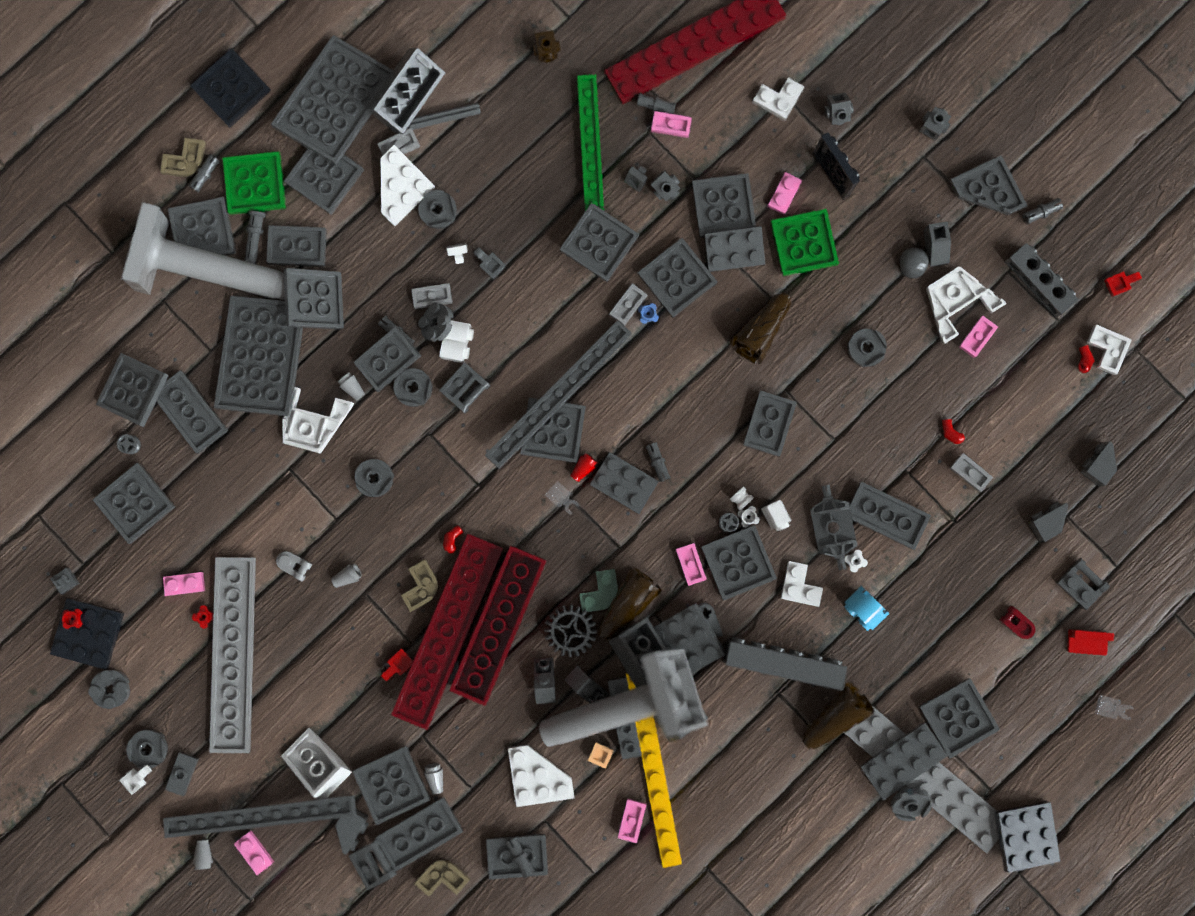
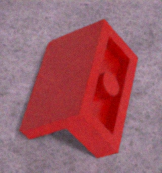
M1069 629L1067 651L1069 653L1106 656L1108 641H1114V633Z

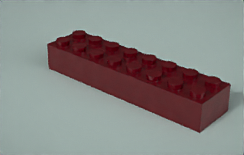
M510 546L451 685L450 692L483 706L487 705L547 560Z

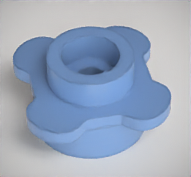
M655 304L641 305L638 308V312L641 314V323L646 324L649 321H658L659 316L656 314L657 306Z

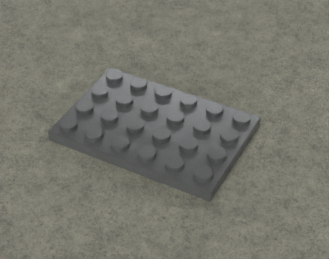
M333 35L275 117L271 126L327 161L337 165L371 116V113L366 108L393 70Z
M230 296L214 404L215 409L291 416L303 328L286 327L285 301Z

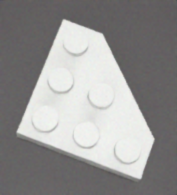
M393 145L381 157V213L395 227L424 198L423 196L435 186Z
M529 745L508 747L516 807L574 798L572 777L561 771L556 765L544 756H541Z

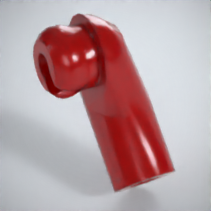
M1088 345L1079 348L1082 359L1078 364V370L1081 373L1089 372L1094 363V358Z
M952 419L942 420L944 437L954 444L962 443L965 440V436L963 433L953 429Z
M459 525L444 535L443 548L448 553L455 552V538L463 533Z

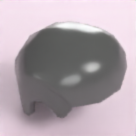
M911 247L904 250L899 260L901 273L908 278L915 279L923 276L929 264L927 254L921 248Z

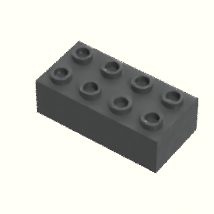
M409 48L366 109L394 133L403 134L445 72L421 50Z

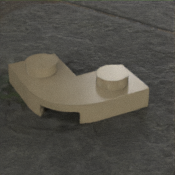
M185 138L182 156L163 154L160 172L165 175L180 177L193 175L202 165L205 142L203 140Z
M426 559L409 568L418 586L401 596L410 612L431 601L438 590L437 578Z
M439 860L432 863L415 882V885L427 896H430L443 882L457 895L471 878L454 863L447 860Z

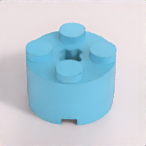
M860 586L845 601L846 605L844 607L853 617L857 615L860 618L858 620L859 623L867 631L870 628L873 630L889 613L886 610L882 612L884 608L867 591L863 593L865 589Z

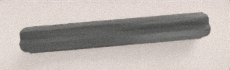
M478 103L415 117L408 128L414 130L481 113Z

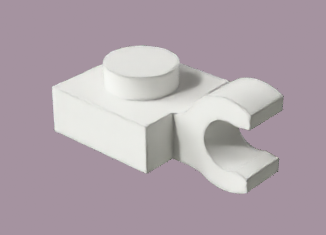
M148 765L139 772L133 768L119 781L132 795L146 784L143 778L152 770Z

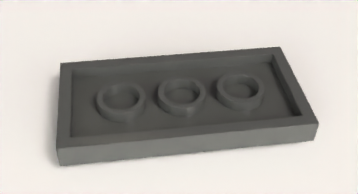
M182 370L165 382L156 402L195 453L199 454L229 431Z
M863 482L859 483L849 505L852 521L912 550L916 549L931 517L930 514Z
M923 722L860 765V768L881 799L885 800L948 755L926 723Z
M442 797L376 836V840L378 839L380 842V847L391 867L398 871L459 835L464 830L445 797Z

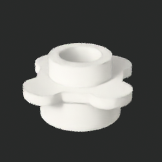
M750 506L746 510L738 511V516L742 520V527L747 528L751 524L759 523L760 519L757 517L755 507Z
M855 550L853 554L846 555L844 558L851 572H857L859 568L866 567L868 563L863 558L860 550Z

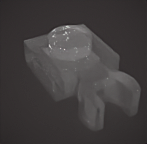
M558 481L545 494L558 508L563 504L566 512L570 515L572 514L569 510L570 504H575L576 507H579L577 501L569 499L572 494Z
M1099 695L1095 714L1116 720L1119 715L1122 719L1131 720V717L1125 715V710H1133L1134 707L1127 704L1120 706L1121 700Z

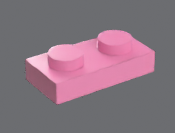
M655 111L651 132L688 138L692 117Z
M785 172L768 207L785 215L802 180Z
M981 316L959 348L973 358L977 357L998 326L984 316Z
M695 544L676 549L688 586L707 580Z
M203 572L163 577L165 596L205 591Z
M627 798L618 833L619 839L637 843L646 803Z
M252 830L234 843L256 875L274 863V860Z

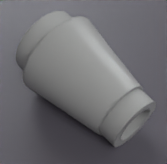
M350 372L338 381L341 385L340 388L356 401L365 395L356 377L352 376Z
M349 564L332 577L331 581L338 588L358 582L362 574L356 564Z
M432 763L425 766L424 775L432 794L443 792V768L440 766V763Z
M209 840L196 841L193 860L195 870L211 868L213 861Z

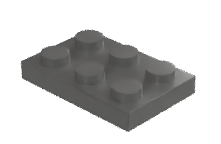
M268 226L266 263L268 265L325 267L327 229L322 227Z
M762 226L704 233L709 272L765 265Z
M395 326L353 363L374 389L380 392L419 359L421 354L401 329Z
M760 390L743 446L780 457L797 402Z
M609 452L590 485L637 514H640L659 481Z
M545 834L516 836L523 851L527 852L528 855L526 857L535 870L530 876L548 875ZM514 836L486 839L489 880L523 877L517 863H514L512 860L514 857L507 844H505L507 840L512 839Z

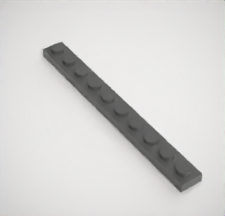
M617 320L485 454V457L500 469L632 333Z
M355 796L163 818L165 838L352 817L356 816Z

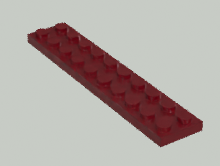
M736 0L606 69L604 73L623 105L638 97L640 93L648 92L780 22L787 15L778 0Z
M467 534L391 713L392 716L425 730L429 729L504 550L503 548Z

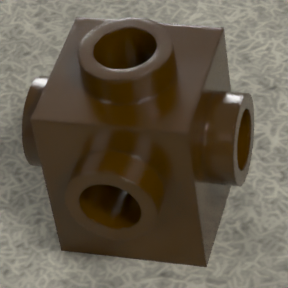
M554 31L535 33L536 44H533L534 55L539 56V62L550 63L554 59H558L557 52H561L559 40H555Z

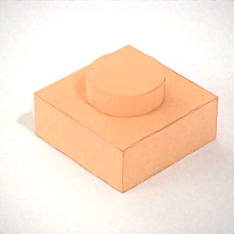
M595 742L588 761L606 769L614 750Z

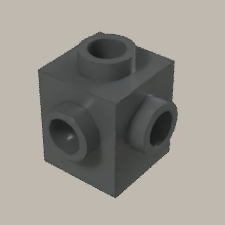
M846 92L828 95L827 107H825L826 118H829L832 125H842L845 122H850L851 114H853L854 110L853 104Z
M934 107L931 112L927 111L922 121L925 123L919 132L936 141L940 134H945L951 124L948 121L951 116L946 110Z
M663 170L650 182L651 186L655 189L653 193L660 200L663 198L665 201L668 199L672 201L679 194L680 186L678 184L680 181L673 173L669 175ZM665 185H670L668 189L663 188Z

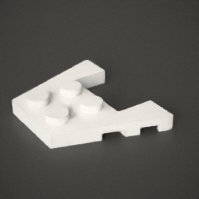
M960 266L926 288L943 345L959 335L948 318L965 306L980 298L991 314L1007 304L1003 299H999L994 295V292L989 288L986 289L976 278Z
M295 387L291 416H284L283 443L321 454L354 403L335 398L330 417L296 408L301 389Z

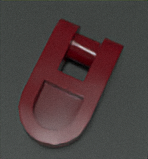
M1010 606L1007 609V614L1001 616L998 621L1021 639L1032 638L1036 630L1035 625L1015 607ZM1014 617L1018 619L1015 625L1011 622Z

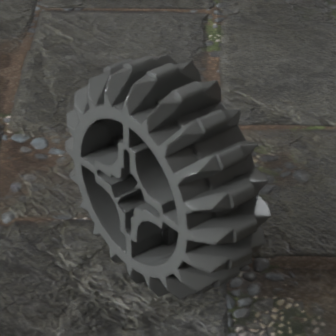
M570 604V610H566V606L563 605V612H560L557 608L555 609L557 616L549 615L553 622L547 620L546 624L551 625V628H545L544 631L550 632L551 635L545 636V639L552 638L553 641L548 645L551 647L556 644L554 652H557L559 648L562 649L561 656L564 655L565 651H568V657L572 656V651H575V655L579 656V649L585 653V645L589 648L592 647L588 640L595 641V637L590 636V634L597 633V630L591 629L592 626L596 625V622L589 623L593 616L589 615L586 618L584 616L587 613L586 609L583 613L579 612L581 606H577L576 611H574L573 604ZM573 615L569 624L557 623L561 617ZM578 617L585 622L587 633L577 628ZM573 621H575L573 626L577 633H572L567 640L568 635L564 628H569ZM555 628L564 633L565 639L563 644L557 640ZM573 637L584 638L583 642L579 645L568 646Z

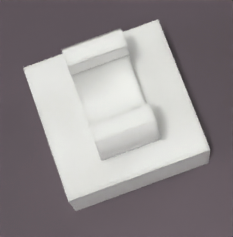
M467 244L448 246V256L454 255L456 264L464 263L463 253L468 251Z

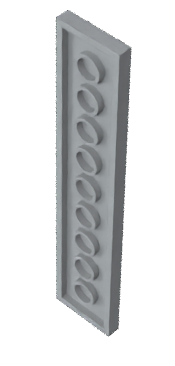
M215 557L210 753H250L256 558Z
M875 708V712L871 717L861 724L855 725L845 733L872 757L905 735L902 730ZM938 762L906 785L909 788L926 790L929 794L932 808L985 853H988L999 839L995 817L996 810L941 763Z

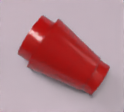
M586 453L580 456L570 476L577 482H580V480L596 468V460Z

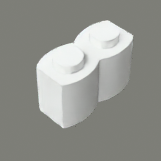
M451 320L452 329L442 341L440 358L464 363V360L469 357L470 348H467L469 340L472 341L474 330L471 329V325L468 323Z
M781 500L761 509L771 530L781 531L790 526L788 522L791 519Z

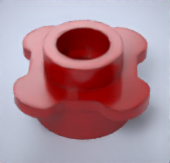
M206 605L200 606L199 611L192 615V620L197 621L203 629L207 628L214 618V613Z
M80 609L63 611L62 622L65 629L70 627L80 628L83 625L81 621L82 611Z

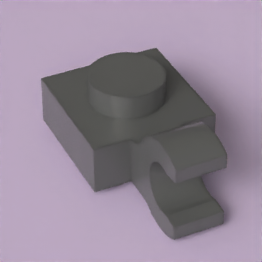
M480 247L474 251V255L482 261L479 267L491 279L494 280L506 268V265L493 252L488 256Z

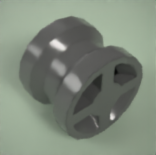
M125 434L117 440V448L122 453L135 454L140 450L141 442L136 436Z
M725 513L719 518L718 523L724 532H732L737 529L739 520L735 514Z

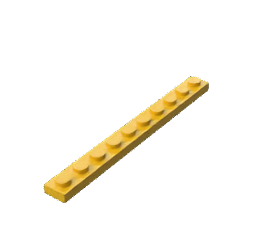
M626 673L629 690L636 688L629 674ZM654 716L635 723L662 866L666 868L681 865L682 862Z

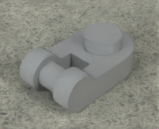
M289 551L280 553L276 559V564L281 570L300 581H304L306 571L310 570L313 565ZM297 563L301 565L298 571L294 569Z

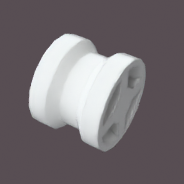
M743 486L730 500L735 502L737 508L741 510L754 497L748 495L746 488Z

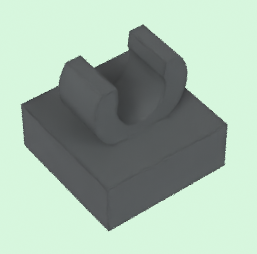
M640 166L638 170L632 167L628 171L624 182L640 192L648 178L644 175L647 169L643 166Z
M65 568L51 578L52 583L61 595L80 584L70 568Z

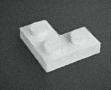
M790 78L786 80L780 93L762 85L753 103L785 121L802 93L804 86Z
M1094 325L1087 343L1104 350L1097 368L1117 375L1132 339L1099 325Z
M788 561L780 599L819 607L823 588L804 584L808 565Z

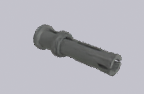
M248 211L250 218L249 225L246 227L248 239L244 261L256 264L259 238L263 233L262 224L266 214L258 211Z

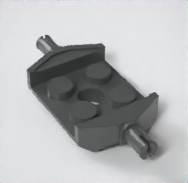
M826 485V487L821 486L824 495L823 501L810 509L818 551L821 554L835 557L838 570H842V567L845 570L847 569L844 559L845 554L858 546L849 507L850 504L847 501L833 498L830 485ZM831 522L839 525L837 533H831L828 530V525Z

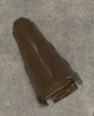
M782 292L781 294L774 295L742 327L737 335L733 336L730 345L732 348L734 345L738 347L735 352L754 364L757 360H759L758 364L763 362L780 328L781 322L790 309L791 298L786 293Z
M633 566L618 589L607 613L599 623L598 629L600 631L598 634L606 640L617 636L624 627L663 591L658 584L656 586L653 585L654 580Z
M850 682L846 683L843 686V690H839L836 696L824 707L825 710L803 734L804 739L802 741L808 749H817L823 744L829 743L841 733H846L855 725L861 724L874 714L875 710L864 693L862 695L858 693L859 688Z

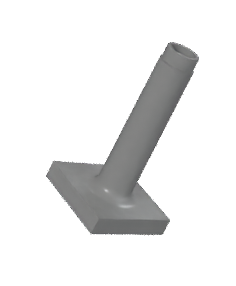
M142 203L122 279L134 291L150 295L156 271L160 269L285 301L284 273L167 240L165 238L169 221L161 209L154 205Z
M684 649L656 652L641 657L649 684L542 720L540 722V735L543 742L548 747L561 745L659 715L666 738L708 726Z

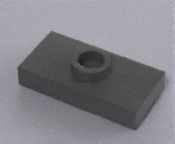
M179 752L165 790L185 796L199 758Z

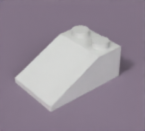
M310 728L281 756L312 796L318 799L328 798L352 773L342 759Z

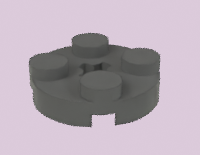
M433 190L423 196L424 198L419 203L418 211L422 221L428 227L442 229L455 221L457 206L453 197L441 190ZM436 205L443 208L440 214L433 212Z
M432 303L418 322L423 337L432 342L444 340L452 329L450 322L451 318H453V312L443 304Z
M861 329L850 338L847 344L848 354L851 360L860 367H872L883 360L887 343L880 332L871 329ZM864 343H866V345L870 344L872 346L870 348V353H868L867 351H863Z
M410 368L396 377L394 393L397 399L404 405L418 407L424 405L431 397L433 390L432 382L422 370ZM413 383H416L418 390H415L414 393H411V390L408 389V386H411Z
M366 460L355 471L356 487L366 496L380 497L385 495L393 485L394 474L390 466L382 460ZM377 473V478L379 479L378 482L374 481L373 483H371V478L369 476L371 474L375 475Z
M105 670L93 678L88 693L96 705L101 708L112 709L121 706L127 701L131 691L129 689L130 682L128 677L119 670ZM112 684L114 686L112 688L114 693H107L106 686Z
M153 729L137 732L127 744V757L139 769L144 768L146 765L151 769L164 762L168 752V744L164 734ZM146 744H149L152 748L149 755L146 751H143V747H146Z
M902 787L899 789V793L891 800V807L895 816L902 821L916 820L915 817L920 815L923 818L932 808L928 792L917 788Z

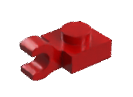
M1139 271L1129 276H1126L1125 272H1121L1105 279L1104 282L1111 297H1114L1132 289L1130 284L1142 279Z
M401 648L387 661L391 667L381 676L385 681H388L396 672L401 676L412 666L414 660Z

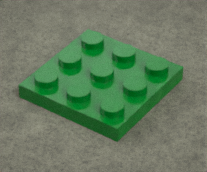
M280 152L223 158L229 215L248 213V211L261 212L286 209Z
M827 209L771 220L770 223L782 277L837 266L839 264Z

